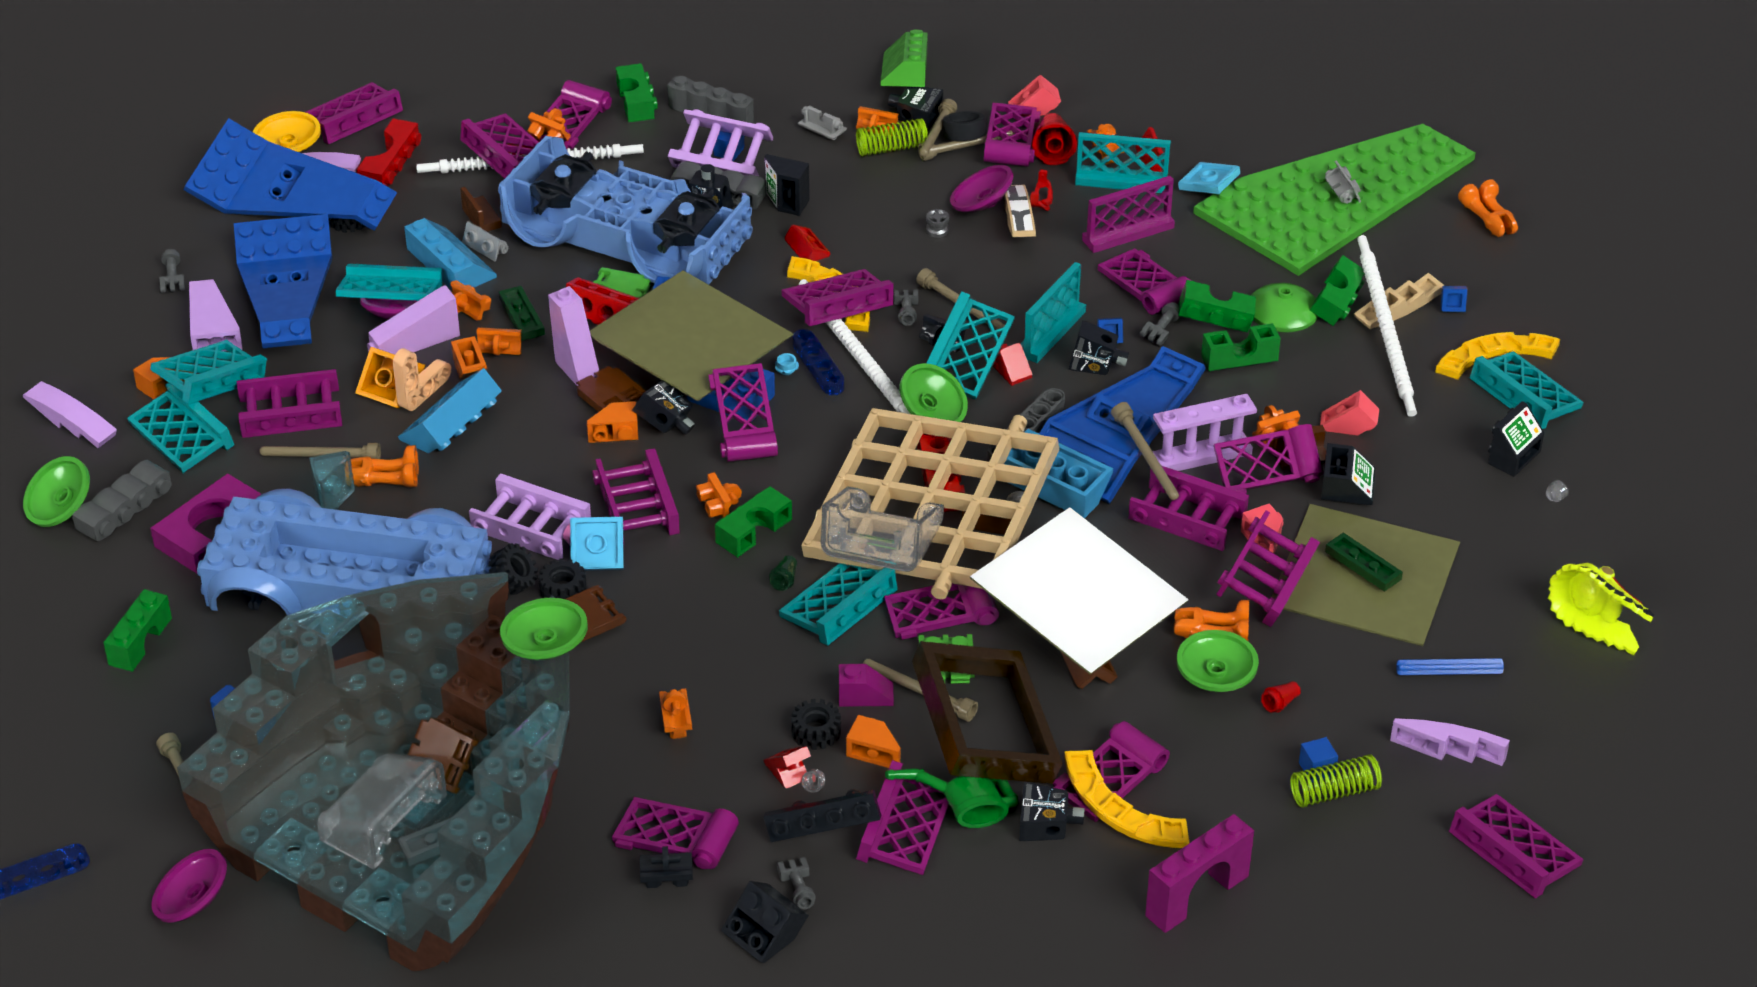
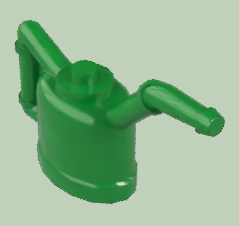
M916 768L890 769L885 772L886 779L916 780L918 783H924L943 792L955 814L956 820L961 826L967 828H983L996 824L1006 817L1008 808L1016 807L1019 803L1018 795L1014 793L1007 780L957 776L950 782H946L925 772L924 769ZM995 785H997V786L999 787V789H1000V791L1002 792V794H1003L1004 797H1001V796H1000V794H999L997 788L995 787Z

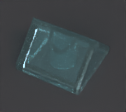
M347 451L309 458L316 501L322 508L337 510L355 491L350 452Z

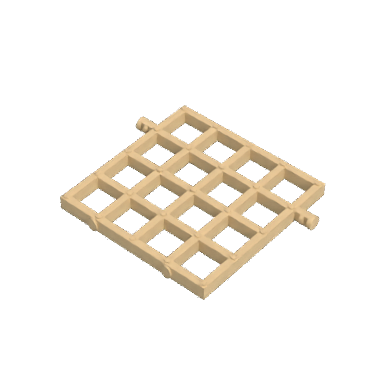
M872 408L857 438L853 439L852 448L821 508L816 511L815 520L801 545L803 556L875 570H882L884 567L889 566L894 568L895 573L936 580L935 585L931 589V594L937 599H945L952 583L981 588L970 579V576L978 570L957 566L964 549L996 553L994 557L996 559L1017 544L1058 454V438L1025 433L1024 429L1027 426V419L1021 415H1015L1009 424L1008 430ZM879 427L908 431L900 447L872 443ZM922 434L952 438L945 454L915 450ZM967 441L996 445V449L989 462L959 456ZM1011 448L1042 453L1035 469L1005 465L1004 463ZM862 459L892 463L884 480L855 475ZM907 466L936 471L929 487L899 483ZM951 473L981 478L974 495L944 490ZM996 481L1027 486L1019 503L988 497ZM849 491L875 497L867 513L838 508L845 492ZM890 499L920 504L912 521L882 515ZM935 506L966 511L958 529L927 524ZM980 514L1012 519L1004 537L973 532ZM829 524L858 529L850 547L820 542ZM874 532L904 537L895 555L865 550ZM918 541L950 545L942 563L911 558Z

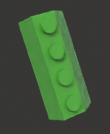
M922 30L905 32L884 52L881 86L925 87L928 33Z

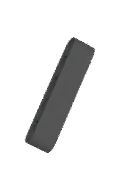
M1049 388L1045 390L1020 414L1027 419V426L1024 432L1030 429L1040 433L1048 418L1064 411L1065 393L1061 389ZM989 444L987 462L990 461L996 445Z

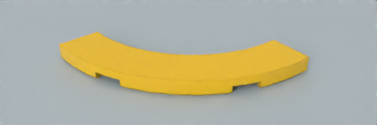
M793 256L787 270L788 278L806 279L808 282L843 274L834 268L828 269L820 266V263L817 261ZM870 311L846 317L845 325L850 330L869 332Z
M1514 332L1495 333L1477 337L1462 343L1461 347L1449 351L1437 364L1435 373L1459 379L1468 368L1474 365L1475 358L1483 356L1488 359L1512 351L1517 354L1552 359L1559 347L1560 339L1536 333H1529V336L1514 335Z
M1092 750L1064 751L1066 770L1077 794L1084 804L1107 825L1133 839L1157 846L1183 848L1190 843L1186 819L1141 813L1133 809L1131 804L1123 800L1116 793H1112L1104 783V779L1096 766Z

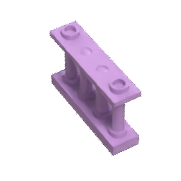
M697 109L692 111L684 110L683 114L690 125L682 148L678 150L670 149L668 158L672 167L677 168L681 162L690 161L700 166L711 164L722 171H737L744 176H759L753 164L762 140L771 142L773 140L770 127L763 123L752 124L705 114ZM698 127L710 128L711 130L703 152L699 155L690 153ZM719 132L732 133L724 157L721 159L712 158L711 154ZM741 135L753 138L746 160L742 164L732 161Z
M1242 394L1153 414V419L1163 434V445L1161 450L1152 452L1162 466L1176 471L1217 463L1213 445L1247 438L1243 432L1244 416L1257 413V408L1248 394ZM1234 418L1232 434L1219 437L1221 421ZM1210 423L1209 439L1196 442L1197 426ZM1187 428L1186 444L1173 447L1174 431ZM1248 444L1244 450L1252 455V445ZM1231 448L1221 449L1223 458L1226 460L1235 459L1239 454Z
M500 473L495 479L497 498L485 512L471 508L469 510L470 524L474 528L487 529L488 536L513 543V545L516 543L520 544V547L524 546L528 550L557 560L563 559L562 539L564 530L570 524V518L591 517L590 503ZM506 502L518 505L507 520L495 516ZM528 510L541 513L530 527L517 524ZM551 517L563 521L552 535L540 531Z

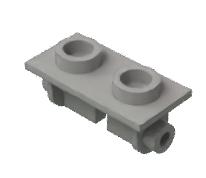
M804 106L802 109L804 118L798 122V125L832 140H835L847 130V127L843 126V122L838 117L824 113L822 117V111L812 106Z
M1336 160L1335 164L1337 167L1325 173V180L1334 189L1342 203L1348 204L1354 198L1360 203L1361 200L1358 193L1361 192L1358 183L1355 179L1350 180L1352 177L1346 166L1341 167Z
M467 221L462 243L494 262L497 260L498 254H505L508 251L505 241Z

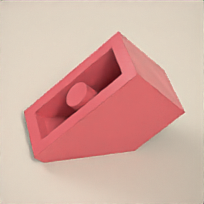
M1039 75L1008 103L1011 105L1037 107V111H1041L1040 116L1054 110L1061 102L1058 88L1042 75ZM1021 114L1022 117L1030 116L1028 114Z
M1360 390L1322 411L1320 425H1323L1327 432L1358 436L1365 431L1372 430L1377 425L1379 408Z
M1270 503L1243 512L1241 532L1247 540L1252 533L1248 528L1255 517L1259 519L1262 517L1265 510L1270 512L1264 525L1281 534L1284 523L1283 518ZM1259 533L1254 540L1255 543L1275 554L1278 544Z

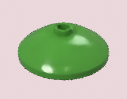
M1271 283L1251 294V296L1256 297L1253 320L1259 325L1273 323L1278 332H1296L1310 327L1318 319V316L1310 311L1316 299L1315 296L1301 286L1291 283Z
M921 363L910 367L901 378L900 395L910 414L961 422L965 418L968 409L965 391L958 380L945 369L933 364Z
M63 456L41 467L30 480L24 494L23 509L26 517L35 525L41 527L55 526L72 517L73 513L84 503L88 494L90 475L86 465L75 457Z
M541 598L526 602L513 609L503 620L500 635L505 648L514 655L529 660H548L562 656L574 649L584 639L588 630V622L584 610L574 602L561 598Z
M1206 630L1195 633L1182 642L1177 652V666L1182 676L1191 684L1207 691L1228 692L1242 688L1253 680L1258 671L1259 659L1255 648L1243 637L1228 631Z

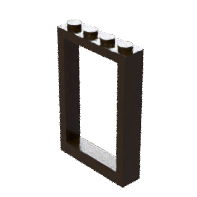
M920 641L912 663L950 775L1053 784L1063 763L1021 652ZM941 671L1009 678L1037 754L967 748Z

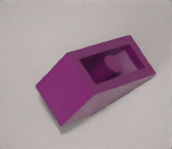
M839 664V707L894 706L893 682L867 664Z

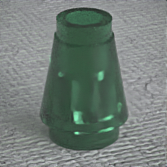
M785 556L770 571V584L774 589L784 591L793 586L797 567V560L793 556Z

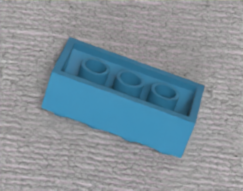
M426 218L404 226L407 249L426 267L442 268V282L451 291V281L457 280L464 285L469 284L475 288L497 278V274L446 227Z
M482 368L457 383L404 430L398 438L409 445H416L418 449L426 453L436 449L442 451L451 444L449 439L452 436L457 437L467 429L465 426L467 422L473 423L482 416L480 411L483 408L487 410L497 402L495 397L502 390L485 368Z
M1027 429V430L1025 431V433H1031V434L1041 435V434H1039V433H1037V432H1034V431H1032V430H1030V429ZM1059 443L1058 454L1038 497L1064 510L1070 507L1085 519L1099 504L1113 474V468ZM1011 448L1004 464L1035 469L1042 453ZM1009 483L1024 491L1027 487L1025 485Z

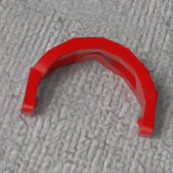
M1041 169L1039 171L1035 192H1031L1030 195L1032 208L1039 207L1043 210H1050L1049 205L1053 202V190L1051 182L1047 179V170ZM1047 187V198L1039 201L1040 188Z

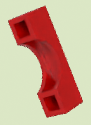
M393 118L384 130L385 144L388 151L380 155L365 157L356 169V172L377 180L387 187L391 185L397 173L402 170L406 160L411 157L413 150L421 142V133H419L418 123Z

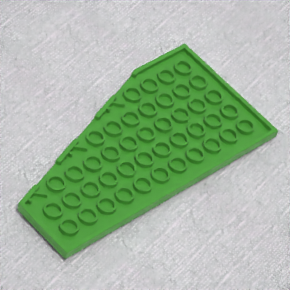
M1420 124L1240 177L1230 183L1220 194H1213L1195 205L1193 214L1299 276L1474 161L1476 152L1431 127ZM1336 160L1341 167L1346 166L1352 177L1350 180L1355 179L1361 189V192L1358 193L1361 200L1360 203L1356 198L1352 199L1348 204L1342 203L1334 189L1325 180V173L1337 167L1335 164Z

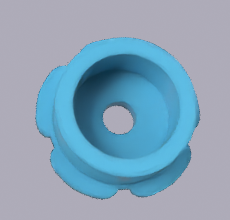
M790 353L779 355L775 362L776 371L782 375H791L799 367L796 357Z

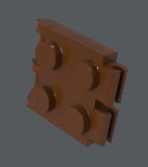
M607 366L595 372V377L589 375L576 382L578 384L576 386L578 396L598 412L610 403L632 402L641 398L643 393L646 392L617 367L612 369L610 366Z
M600 585L565 598L580 606L586 614L588 630L581 642L618 627L627 620L623 613H619L616 610L615 603L611 599L606 598Z
M430 718V720L421 719L414 738L421 742L420 744L412 742L405 761L411 764L410 771L452 793L458 794L460 790L459 782L464 770L469 768L468 760L474 746L478 745L479 740L438 718Z

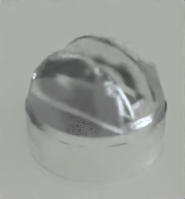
M1554 480L1546 488V497L1550 501L1559 502L1569 495L1567 487L1560 480Z
M818 769L807 771L802 776V786L810 793L818 792L825 785V774ZM816 776H817V777H818V783H817V786H814L815 781H816Z

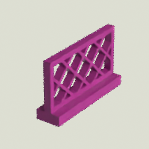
M371 82L305 113L317 118L320 123L323 141L331 144L403 111L398 90L392 89L387 91Z
M506 113L476 123L469 118L461 121L460 140L504 179L523 160L524 156H520V154L528 155L533 150L525 148L523 145L534 148L539 143ZM503 122H504V123L507 124L508 126H502V125H497V124H500V123H503ZM494 131L506 133V135L496 134ZM510 134H514V135H519L520 137H514V136H509V135H510ZM507 143L519 144V146L507 145Z
M1167 176L1089 200L1087 232L1082 233V241L1093 253L1173 229L1175 221L1171 217L1174 179L1171 176ZM1165 186L1164 191L1159 196L1155 194L1160 187ZM1147 192L1139 202L1135 200L1140 193ZM1152 197L1156 198L1149 208L1145 207ZM1126 198L1119 208L1115 206L1120 199ZM1132 202L1136 204L1129 214L1125 213V210ZM1161 203H1164V209L1156 210ZM1106 204L1100 213L1096 214V207ZM1111 209L1115 210V213L1108 221L1104 219ZM1141 209L1145 210L1142 215L1136 216ZM1121 215L1125 217L1122 221L1115 223ZM1101 221L1105 223L1102 227L1095 229Z
M866 269L782 289V297L805 315V323L808 326H813L893 305V283L890 280L881 282Z
M892 760L889 770H901L903 764ZM885 778L877 798L882 815L881 819L868 823L856 859L867 863L870 857L923 875L949 805L946 797L934 802L929 793L938 792L943 795L944 793L924 783H918L916 780H889ZM903 781L914 784L918 790L907 793L902 785ZM922 796L927 804L916 807L912 799ZM905 801L910 810L899 813L895 804ZM932 810L937 819L926 822L922 813ZM915 816L920 825L909 828L904 819ZM898 822L902 831L892 834L887 825ZM925 831L930 840L919 843L914 834ZM907 837L912 846L902 849L896 840ZM890 842L895 851L887 853L878 850V847ZM917 851L922 859L921 864L910 861L906 855Z
M1498 794L1469 810L1464 807L1456 810L1449 830L1451 834L1534 898L1542 895L1547 885L1578 868L1583 862V858ZM1496 805L1505 813L1493 812L1491 807ZM1479 818L1486 819V823L1481 821ZM1492 820L1506 822V826L1493 825ZM1512 823L1521 824L1526 829L1513 828ZM1500 834H1502V835H1507V836H1508V840H1506V839H1505L1504 837H1502ZM1514 836L1527 838L1528 843L1514 841ZM1533 839L1541 840L1548 846L1534 844ZM1522 851L1529 852L1530 857L1524 854ZM1535 853L1549 855V859L1536 858ZM1555 856L1564 857L1569 862L1556 861ZM1544 868H1551V873Z

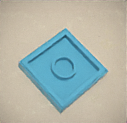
M1199 162L1178 182L1179 190L1220 194L1241 174L1240 166Z
M623 517L570 518L571 560L573 563L577 561L580 563V566H583L584 570H624Z

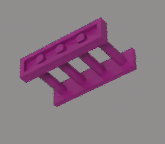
M336 369L237 381L239 400L247 404V412L238 413L242 438L343 426L340 402H332L331 392L339 391ZM321 393L322 403L307 405L306 395ZM297 397V406L282 407L281 398ZM257 400H272V409L257 410Z
M655 448L645 450L646 460L642 461V464L605 471L601 458L596 459V470H592L595 485L600 486L610 517H620V513L652 507L661 509L659 514L623 520V531L662 524V526L667 527L669 535L680 534L679 514ZM634 475H649L646 481L610 487L608 480ZM648 490L655 492L653 497L618 504L614 500V497Z
M1162 466L1179 493V497L1176 500H1172L1166 509L1154 504L1161 492L1167 493L1151 469L1149 488L1151 490L1144 500L1131 497L1128 519L1224 551L1227 535L1225 527L1231 517L1242 520L1243 512H1246L1248 508L1249 495ZM1184 500L1198 505L1191 517L1177 512ZM1208 508L1222 513L1214 525L1201 521Z
M1265 510L1260 519L1255 517L1248 528L1252 533L1231 570H1224L1217 583L1221 587L1216 595L1221 598L1227 586L1262 606L1264 608L1263 611L1267 612L1262 623L1272 627L1320 542L1312 537L1306 545L1302 543L1298 545L1264 525L1270 512ZM1258 533L1293 553V557L1297 561L1289 563L1255 543L1254 540ZM1250 551L1284 572L1283 575L1287 576L1286 580L1280 579L1279 581L1245 561L1244 557L1247 552ZM1237 569L1274 589L1273 593L1277 594L1276 598L1270 597L1269 599L1235 579L1233 576Z

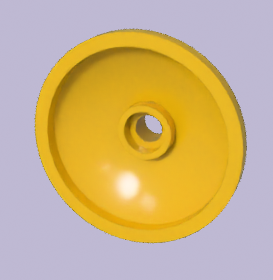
M286 111L263 119L256 125L253 133L269 142L300 153L317 141L321 134V127L317 118L311 114L300 111Z

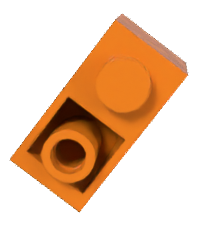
M636 401L610 403L587 420L588 443L638 440L637 413L632 410L636 405Z

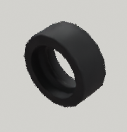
M961 111L945 116L943 118L945 138L954 141H969L983 137L986 134L984 114L975 111Z

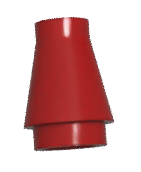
M1291 681L1286 684L1266 688L1261 696L1263 707L1268 712H1281L1294 698L1300 695V686L1296 682Z

